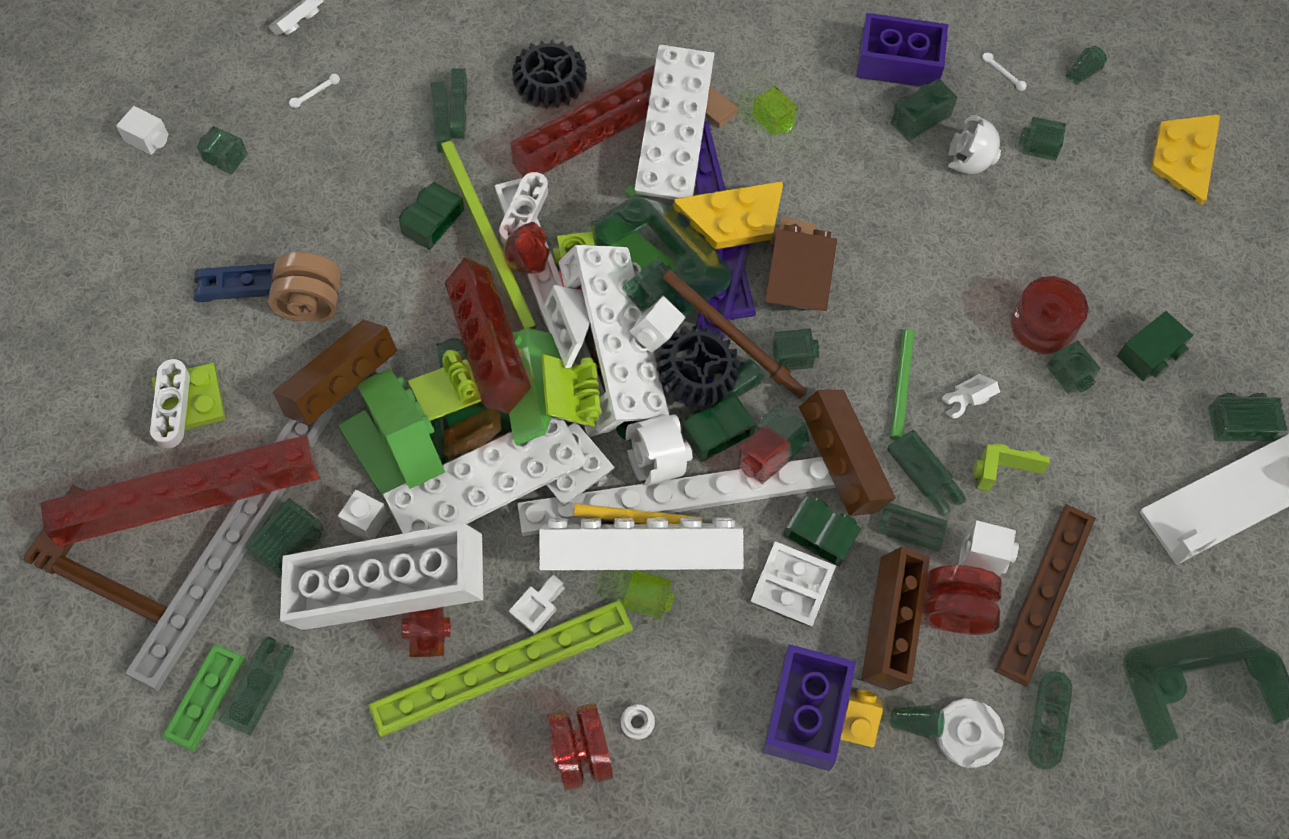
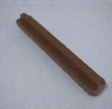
M65 556L57 557L56 561L52 564V570L56 574L156 624L168 608Z

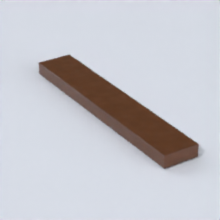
M1064 505L997 665L996 673L1025 687L1029 685L1096 517L1070 505Z

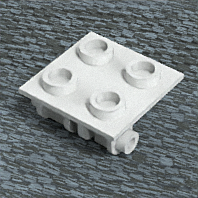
M575 422L568 428L586 458V465L546 484L563 506L594 483L598 487L603 485L608 480L605 475L615 468Z

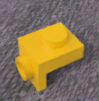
M858 689L856 693L850 691L840 740L874 748L883 712L882 700L877 698V694L864 689Z

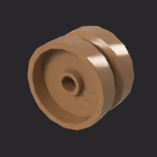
M308 252L283 254L276 259L274 264L273 282L269 291L268 304L275 313L289 320L327 321L334 317L337 310V293L341 284V270L333 261L320 255Z

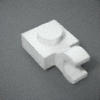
M978 374L955 386V392L947 393L942 397V401L947 404L954 402L953 408L947 410L946 414L951 418H958L965 412L966 406L969 403L974 406L986 403L990 397L1000 393L998 382Z
M553 575L539 592L530 586L509 610V614L535 635L556 612L557 609L551 602L565 589L562 586L564 583Z

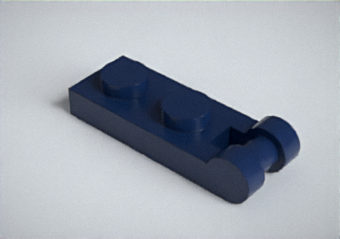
M275 263L198 269L195 271L194 281L197 284V288L194 289V301L211 302L218 299L269 296ZM216 282V286H210V284Z

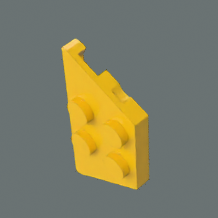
M1220 115L1161 121L1158 127L1151 171L1161 178L1169 180L1171 185L1178 190L1183 189L1196 198L1195 202L1204 205L1207 200Z
M781 181L674 199L673 207L677 213L681 211L691 220L690 225L698 233L704 235L706 241L714 249L772 240L783 183Z

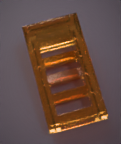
M497 404L492 405L444 430V454L451 460H454L485 445L501 431L500 407Z

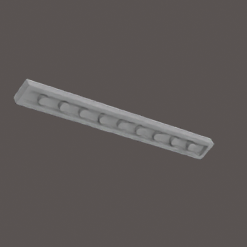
M331 408L309 426L289 419L125 672L127 676L159 691L332 418L333 412Z

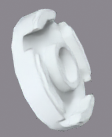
M964 698L953 701L941 711L935 724V738L939 749L948 760L961 767L978 768L988 765L1000 754L1005 730L1000 717L990 706L983 702L973 701L974 699Z

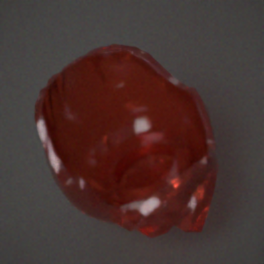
M529 222L512 231L503 249L504 260L511 269L524 274H536L545 270L550 249L545 245L547 239L544 230L537 223Z

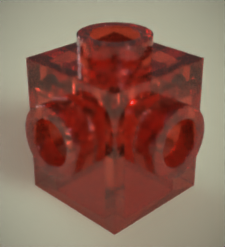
M443 607L409 612L408 618H402V639H408L409 657L444 656L445 637H450L451 623L450 617H444Z

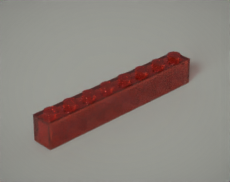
M307 435L40 502L44 533L60 547L318 480L320 476L315 453Z

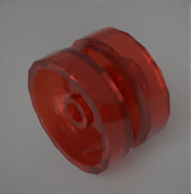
M1056 276L1040 277L1030 282L1023 291L1012 313L1011 327L1014 336L1027 349L1044 355L1056 354L1067 349L1087 319L1089 307L1086 296L1078 286L1067 279Z
M947 565L930 570L927 576L926 591L931 598H928L925 602L924 620L926 624L934 629L966 635H983L997 631L1000 627L1001 610L996 603L1002 598L1003 582L1001 577L992 571L967 565Z
M593 702L577 707L576 719L579 729L574 731L570 716L565 710L547 714L552 737H549L556 770H560L565 792L583 786L584 775L581 766L583 763H587L590 777L596 784L612 780V766L596 703Z

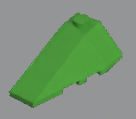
M531 328L512 332L505 336V338L500 339V363L513 440L517 446L546 434L552 416L546 415L541 355L546 354L561 359L552 334Z

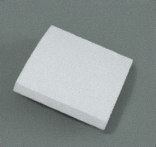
M775 541L750 602L812 627L836 566Z

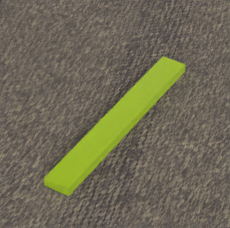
M450 140L441 143L444 160L460 196L463 198L465 207L520 329L531 328L536 330L533 317L453 142Z
M620 599L374 701L368 704L379 736L383 737L633 631V627Z

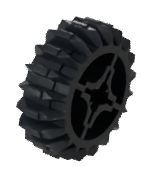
M553 39L550 43H544L541 40L537 46L530 43L529 50L522 49L520 55L516 56L515 64L512 68L513 85L517 88L519 96H524L526 103L533 100L535 107H538L543 102L546 109H548L550 103H555V106L559 108L560 101L569 106L570 97L577 100L579 92H583L587 80L586 64L582 60L580 52H575L573 45L566 47L563 41L555 44Z
M697 324L692 327L691 331L684 326L680 329L679 333L675 331L669 340L661 345L662 349L659 350L656 357L659 361L657 362L656 370L661 373L658 379L660 383H667L665 387L666 393L676 392L675 401L683 397L686 399L687 406L691 405L692 401H696L699 408L703 407L706 401L713 406L718 399L724 400L728 392H732L735 388V382L740 376L738 371L740 360L735 359L737 349H728L731 344L730 339L725 341L720 339L721 331L713 335L710 333L709 326L704 331H700ZM686 349H691L689 355H683L682 358H675V355L679 352ZM721 374V378L717 381L705 384L707 377Z

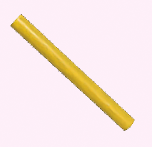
M576 503L573 508V516L601 518L614 521V518H634L635 523L647 524V518H667L668 524H680V518L688 517L700 518L702 521V517Z

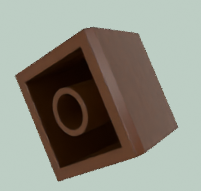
M784 224L783 230H776L765 302L827 311L837 238H831L830 231L814 229L812 235L801 233L802 227Z

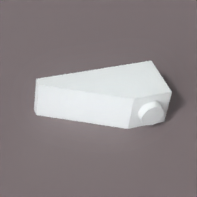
M553 285L542 310L564 367L571 368L583 344L590 320L583 290Z

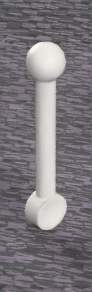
M991 53L983 54L982 60L990 63L1014 83L1017 90L1024 91L1026 89L1025 81H1019L993 60Z
M331 74L327 81L303 96L291 98L289 100L290 107L298 108L303 101L331 84H338L340 81L339 75Z

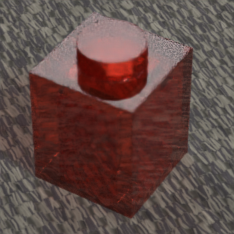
M764 426L740 446L739 467L746 476L753 477L763 484L788 463L790 443L769 427Z

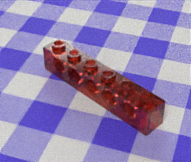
M649 67L511 141V155L514 166L523 177L532 172L544 174L647 118L655 67Z
M464 257L444 282L482 404L489 409H497L509 414L531 389V385L490 269Z

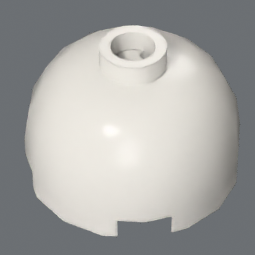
M971 115L964 121L968 125L962 134L956 132L951 141L948 155H954V160L948 167L965 174H978L998 161L1001 155V150L999 149L1000 137L993 124L977 115ZM956 154H963L967 158L964 162L957 160Z

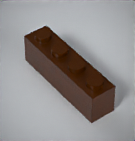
M363 319L275 389L272 393L284 416L309 426L393 356L397 349L388 328Z
M817 390L799 408L848 515L857 516L876 513L896 497L844 390Z
M903 546L881 557L861 677L862 681L889 691L912 683L930 557Z

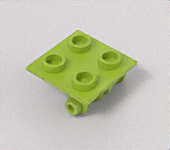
M448 350L444 353L442 359L443 368L408 381L416 400L430 421L488 399L468 360H462L460 354L456 351Z
M542 354L546 415L594 427V421H597L602 413L599 401L600 391L596 389L599 387V382L595 380L597 379V364L593 363L592 358H583L580 360L581 364L573 363L571 368H565L562 359Z

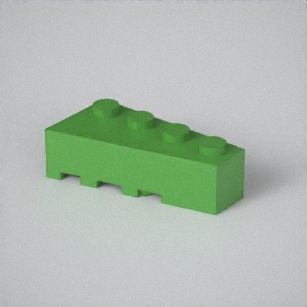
M390 368L361 381L357 387L371 417L395 459L396 465L400 472H402L408 488L411 489L445 473L430 437V434L434 433L433 426L428 416L424 414L419 402H416L411 389H408L403 377L397 378Z

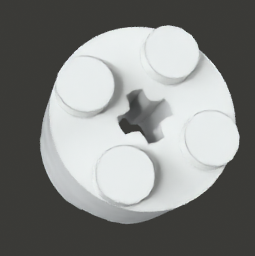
M675 414L663 415L627 426L626 441L631 439L633 448L627 450L628 458L639 481L646 480L645 486L683 476L686 472L687 462L692 460L691 447L687 442H683L680 433V422Z

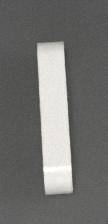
M532 172L523 177L499 228L500 240L505 247L516 249L525 244L548 195V182L543 174ZM535 184L539 185L540 187L535 188L532 198L530 196V188H533ZM526 205L531 207L532 211L527 215H520L516 212V209ZM515 223H517L518 233H515L513 237L508 236V233H512L516 227Z
M176 359L163 362L157 370L150 434L162 448H173L184 437L190 374L185 365ZM174 371H178L179 373L174 376L173 384L176 388L172 387V382L168 378V376L173 375ZM170 397L179 399L175 408L171 410L162 408V404L166 399ZM165 419H169V425L173 430L168 432L167 437H163L161 434L167 431L168 423Z

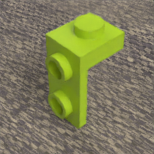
M987 444L980 460L977 459L973 468L972 477L978 479L976 489L990 491L996 481L998 465L1043 474L1050 464V457L1043 456L1037 451L1010 449L1004 444Z

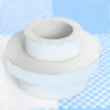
M637 704L628 707L621 716L622 731L627 737L634 740L648 737L655 725L653 713L643 705ZM634 717H641L644 720V725L641 728H634L632 726L631 720Z

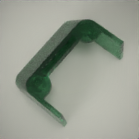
M632 197L591 222L595 246H611L648 224L679 259L675 263L674 273L706 301L725 290L731 283V270L727 263L680 212L677 213L671 204L642 197ZM674 289L662 295L684 316L696 309Z
M1237 627L1132 648L1123 658V668L1153 751L1160 750L1178 739L1167 704L1176 703L1185 696L1187 684L1183 674L1245 661L1249 673L1259 684L1274 724H1281L1289 719V675L1280 655L1243 629Z

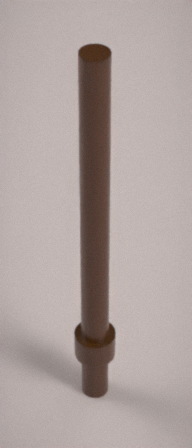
M668 269L663 274L661 279L767 370L774 382L778 385L783 384L799 399L804 396L807 389L790 375L791 371L782 363L777 364L672 270Z

